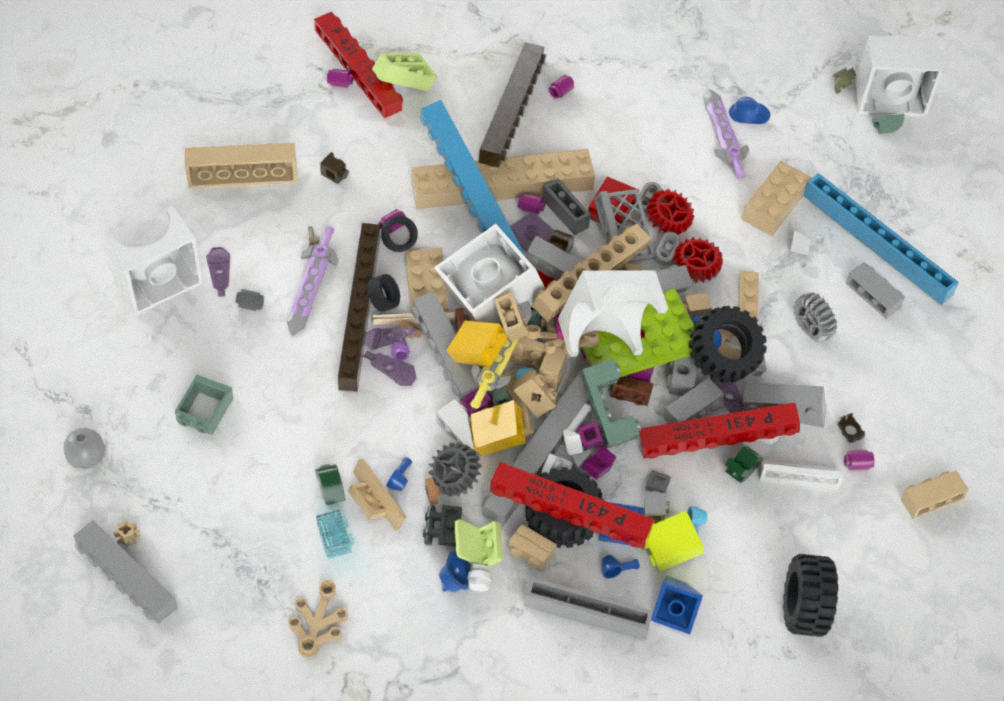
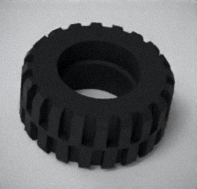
M728 305L713 309L694 325V329L690 333L689 337L691 340L688 342V347L692 348L690 357L695 359L694 365L696 368L700 367L702 369L701 373L704 376L710 375V379L713 381L720 379L721 383L737 382L755 371L764 360L763 354L767 350V346L764 345L767 339L762 334L764 329L762 325L759 326L757 324L758 320L755 316L753 318L749 316L750 312L747 310L740 311V307L734 306L730 308ZM716 330H727L737 337L741 345V356L738 360L728 359L718 352L714 344V332Z
M562 467L561 470L554 468L550 469L548 474L547 472L540 474L542 478L604 500L601 489L597 488L598 484L593 479L589 480L590 476L588 474H581L577 469L573 468L572 471L568 470V467ZM525 506V518L528 522V527L557 544L558 548H561V545H566V548H572L573 544L579 546L584 544L585 539L588 541L593 537L594 532L588 528L575 526L570 521L562 518L557 519L551 516V514L535 511L530 506Z
M798 554L792 558L788 566L786 582L784 584L783 616L785 626L792 634L823 637L831 630L837 610L836 605L838 603L839 591L837 567L835 562L827 556Z

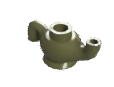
M845 67L832 75L834 77V90L836 94L842 92L841 86L845 89L852 84L851 80L856 78L854 68L846 70Z

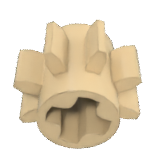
M128 520L121 524L118 523V530L113 531L114 536L117 538V543H123L126 547L133 543L136 544V537L141 536L140 530L137 529V523L131 524Z

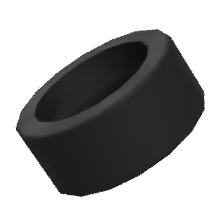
M405 216L391 218L383 225L381 230L383 244L393 252H403L410 249L418 238V230L415 223ZM394 224L405 225L410 233L409 240L403 245L395 244L389 236L390 228Z
M383 274L370 279L367 289L372 305L381 312L398 307L401 296L398 284L394 278L388 274Z

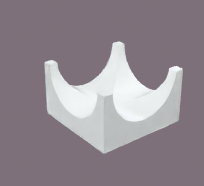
M582 271L558 317L569 357H576L578 355L580 337L591 331L612 333L621 338L630 347L633 355H641L643 348L640 327L645 307L649 303L656 308L658 313H666L668 310L656 271Z

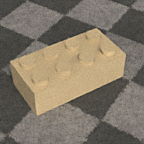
M780 161L745 205L742 220L773 236L803 198L806 184L812 177Z

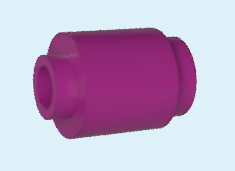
M333 69L327 73V83L331 84V86L349 88L353 84L354 77L351 75V71Z
M562 75L550 85L549 93L555 99L562 98L574 89V80L570 76Z
M527 193L520 195L518 208L522 209V211L539 215L545 209L546 201H543V197Z
M395 209L383 216L378 222L380 229L382 230L383 225L391 218L405 216L404 212ZM394 224L390 228L389 233H393L404 225Z
M853 450L848 451L847 455H844V466L848 470H869V468L874 467L875 459L873 452Z

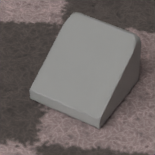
M590 449L572 455V470L574 468L581 473L584 461L588 460L591 456Z

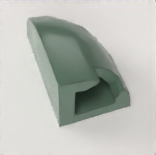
M904 113L872 119L873 126L879 129V134L895 132L903 125Z
M507 386L498 390L496 388L492 390V401L495 406L513 400Z

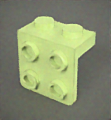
M461 519L455 521L456 554L459 558L485 566H492L503 560L501 523L493 521L479 528Z

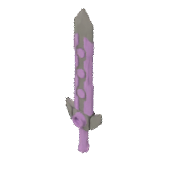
M708 89L704 96V101L722 148L714 149L715 156L723 162L732 163L737 178L743 179L745 173L740 162L746 158L749 153L748 145L739 147L721 96Z
M332 226L326 227L321 244L311 245L302 252L301 259H310L287 321L291 335H295L305 328L328 261L335 267L337 266L338 258L334 250H331V247L328 246L335 230Z

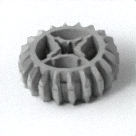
M812 292L803 294L795 301L793 306L794 314L796 315L795 320L798 321V326L811 339H814L816 342H823L830 339L836 333V315L833 314L832 308L829 307V303H826L823 297L821 298L819 294Z

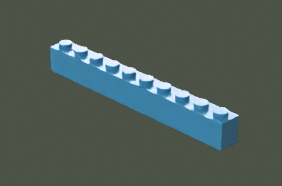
M442 100L423 107L420 116L423 126H427L429 130L428 135L431 141H435L439 156H443L447 171H451L455 186H459L462 191L460 193L463 201L469 204L471 216L473 218L476 217L479 231L483 233L497 224L524 255L519 242Z
M818 173L807 182L803 195L806 199L938 303L943 305L954 295L959 284L956 279Z

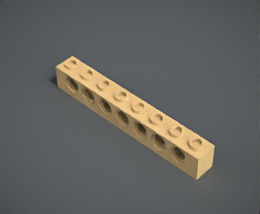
M637 223L631 228L629 226L626 227L620 236L615 235L609 241V244L600 246L597 253L589 254L583 263L578 262L571 272L566 271L561 275L560 280L552 281L545 291L541 289L534 296L535 301L532 307L547 322L562 312L582 271H617L645 250L652 238Z

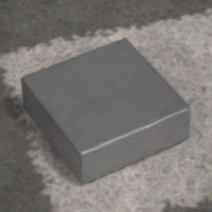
M652 470L645 490L665 493L671 477Z

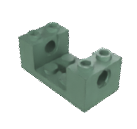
M613 359L585 368L580 375L606 449L636 439L639 436V431H641L638 420H634L633 416L610 423L612 417L609 409L604 407L605 397L602 388L616 384L617 380H619V375H621L618 363L614 364Z

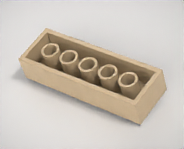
M295 143L185 148V169L188 187L297 183Z

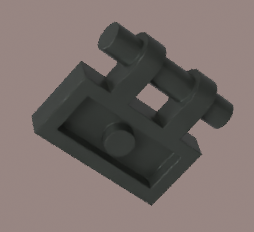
M442 505V511L436 512L435 506H428V511L425 513L426 528L423 530L424 544L432 545L433 538H439L438 545L456 546L455 521L462 518V507ZM440 521V529L434 528V522Z

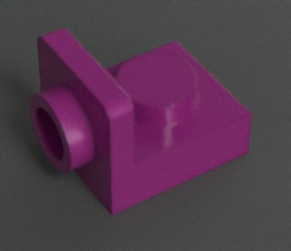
M479 388L460 399L462 405L467 410L468 416L471 417V414L482 411L486 407H493L491 403L492 396L488 391H486L478 409L473 408L470 403L476 396Z

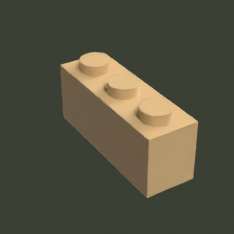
M957 470L950 473L947 471L940 474L937 478H928L919 485L908 486L904 490L901 501L912 519L963 500L969 489Z

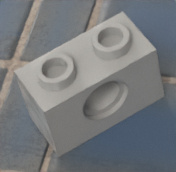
M688 356L670 362L669 370H673L672 374H668L667 385L670 386V394L683 396L694 388L697 372L694 358Z

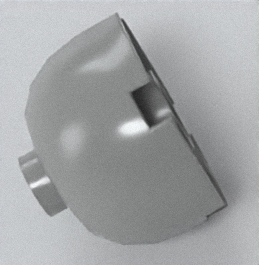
M79 428L67 436L64 442V455L67 462L73 467L77 468L78 466L89 469L96 466L103 459L105 445L101 436L96 431L88 428Z

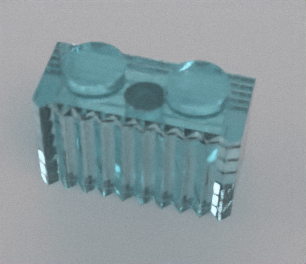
M340 510L317 515L316 523L327 559L351 553V545H354V540L351 533L347 534L348 522L346 516H341Z

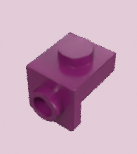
M600 446L593 457L584 461L581 468L588 472L590 476L598 479L610 471L616 456L604 446Z

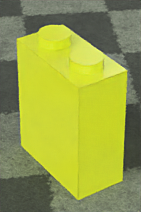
M687 511L654 524L644 549L649 550L651 555L648 558L653 567L657 566L659 572L704 553L703 544Z

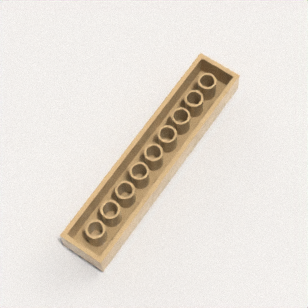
M588 149L506 157V160L501 162L499 168L475 161L495 200L519 198L521 194L525 195L526 193L542 196L544 186L556 179H559L570 192L594 190L595 173ZM444 164L411 168V182L416 209L468 204L463 201L460 193L462 191L459 186H455L452 179L453 175L451 171H447Z

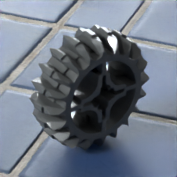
M460 442L456 444L450 443L449 447L443 445V451L436 450L438 455L437 457L431 456L434 463L429 464L432 470L428 472L433 477L435 485L438 484L441 493L448 496H460L461 492L467 494V488L473 489L472 483H477L476 476L481 475L477 470L482 466L478 463L480 458L476 455V451ZM451 467L456 468L459 472L451 469Z

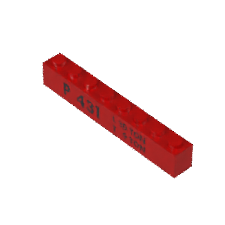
M332 11L315 18V32L345 70L351 71V75L354 77L353 80L385 119L402 111L403 98L401 94L395 91L392 83L381 81L372 70L375 62L370 60L365 49L359 46L357 39L350 35L348 28L342 25L340 18L336 17Z
M789 403L645 427L639 431L643 459H654L662 455H676L686 451L695 452L698 449L704 448L714 449L717 446H732L740 442H754L764 438L773 439L782 435L792 436L800 433V419L796 403Z
M502 462L499 463L490 483V492L498 497H506L517 504H524L530 506L535 511H543L551 514L554 518L570 521L575 526H583L594 533L607 535L615 541L620 540L628 543L634 548L645 549L655 520L653 518Z

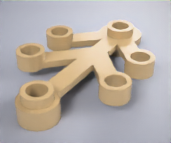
M554 322L547 324V332H540V327L537 325H527L529 335H526V338L535 341L538 338L555 339L545 343L544 351L546 353H555L556 347L564 345V353L569 355L564 338H557ZM595 331L585 333L579 339L578 348L598 345L600 343L599 334Z
M323 581L319 586L321 598L315 616L309 610L306 599L298 598L295 601L296 610L302 613L310 627L307 636L301 627L299 617L293 616L288 621L289 628L295 631L300 640L298 651L304 657L316 655L319 651V646L331 640L339 641L342 637V631L339 627H332L328 633L317 637L318 631L336 622L343 623L348 619V612L344 608L337 609L334 614L323 619L329 599L333 598L336 594V586L332 581ZM326 590H331V591H332L331 593H328V594L324 593V591H326ZM304 603L305 606H304V607H298V604ZM340 613L345 614V616L342 618L338 617ZM294 621L299 623L297 626L291 625ZM333 632H338L339 635H338V636H332V633H333ZM310 645L312 649L306 650L305 647Z

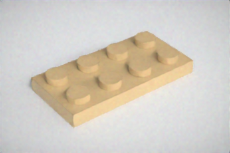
M442 248L405 250L410 309L413 308L414 299L434 292L444 312H449L447 289L434 268L444 261Z

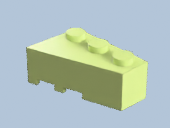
M381 53L372 68L381 81L427 92L437 78L436 73L419 53Z

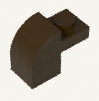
M556 229L552 233L549 243L570 254L574 245V236Z

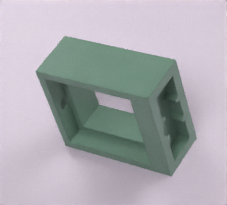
M196 375L175 410L177 422L182 426L195 428L201 433L213 435L234 398L232 387ZM199 393L221 400L209 421L188 414Z

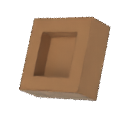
M401 321L399 328L403 330V334L411 339L413 337L421 338L423 334L420 328L408 321Z
M433 477L425 479V491L430 505L438 504V496H441L439 485H435Z

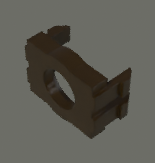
M853 413L841 416L840 422L837 424L842 435L849 443L856 442V440L859 441L865 436V431H862L859 423L852 417ZM852 426L857 432L851 435L846 432L845 428Z

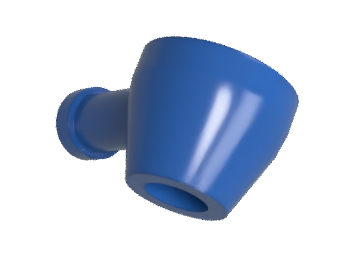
M403 458L400 466L386 484L388 488L398 491L404 489L408 479L403 474L412 464L410 458Z
M607 555L601 560V571L607 579L617 577L622 571L640 568L638 559L620 563L612 555Z

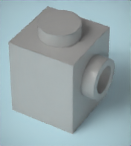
M646 491L644 515L655 519L654 524L659 523L665 519L666 513L669 514L670 501H666L667 493Z

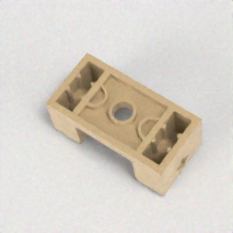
M525 337L519 338L509 361L515 365L533 367L544 377L546 384L557 393L566 368L567 355L564 353V349L556 347L555 353H546L544 351V343Z

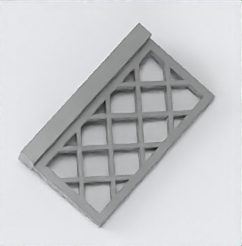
M638 189L611 193L603 191L594 198L606 245L609 244V241L615 235L619 236V232L625 229L624 224L626 221L633 225L637 223L650 236ZM634 195V205L625 200L627 196ZM610 198H616L620 201L617 208L611 204ZM622 203L631 209L628 215L619 210ZM633 211L640 217L638 222L629 217ZM616 213L624 218L622 224L615 221L614 216ZM652 240L646 247L649 255L639 253L638 256H635L629 262L655 259Z

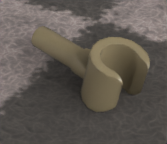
M309 226L310 247L311 245L319 244L320 238L314 237L313 227Z

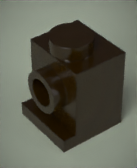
M330 152L320 162L321 175L336 184L347 178L349 170L346 169V164L341 159L335 158L334 153Z

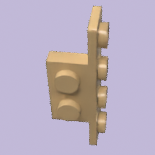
M359 459L353 473L360 483L351 485L348 492L369 521L385 516L393 528L399 530L406 519V515L366 461Z

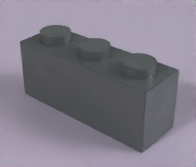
M559 179L544 186L543 201H546L547 206L574 236L589 228L591 214Z

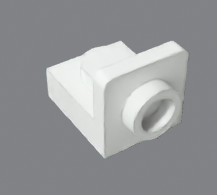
M549 453L542 472H547L548 474L550 469L557 468V470H561L562 467H568V470H571L573 462Z

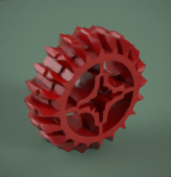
M668 188L665 191L662 189L654 193L649 199L646 206V216L649 217L648 222H653V227L658 228V232L664 231V234L666 232H673L680 235L682 232H686L688 227L692 225L695 209L691 208L692 203L687 202L688 197L684 198L682 193L677 194L676 189L671 192Z
M692 237L691 241L686 239L684 243L680 242L679 246L675 249L673 262L678 267L686 265L690 278L695 283L698 280L704 283L706 279L711 281L712 277L716 278L721 271L723 255L722 252H719V247H715L714 242L709 243L708 238L703 241L701 237L698 240Z

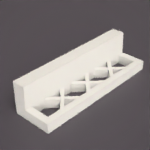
M762 460L760 463L761 481L839 489L844 478V472H841V468Z

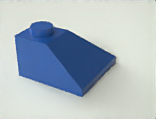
M666 576L662 583L651 621L691 634L703 595L686 582Z

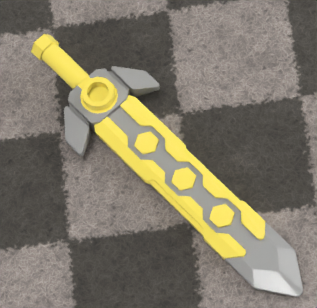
M529 301L519 304L526 325L532 315ZM508 337L491 367L484 366L481 371L476 364L473 365L471 372L474 381H477V385L480 387L470 403L473 408L478 409L487 390L492 391L495 388L498 390L509 383L510 376L501 375L519 339L511 341Z

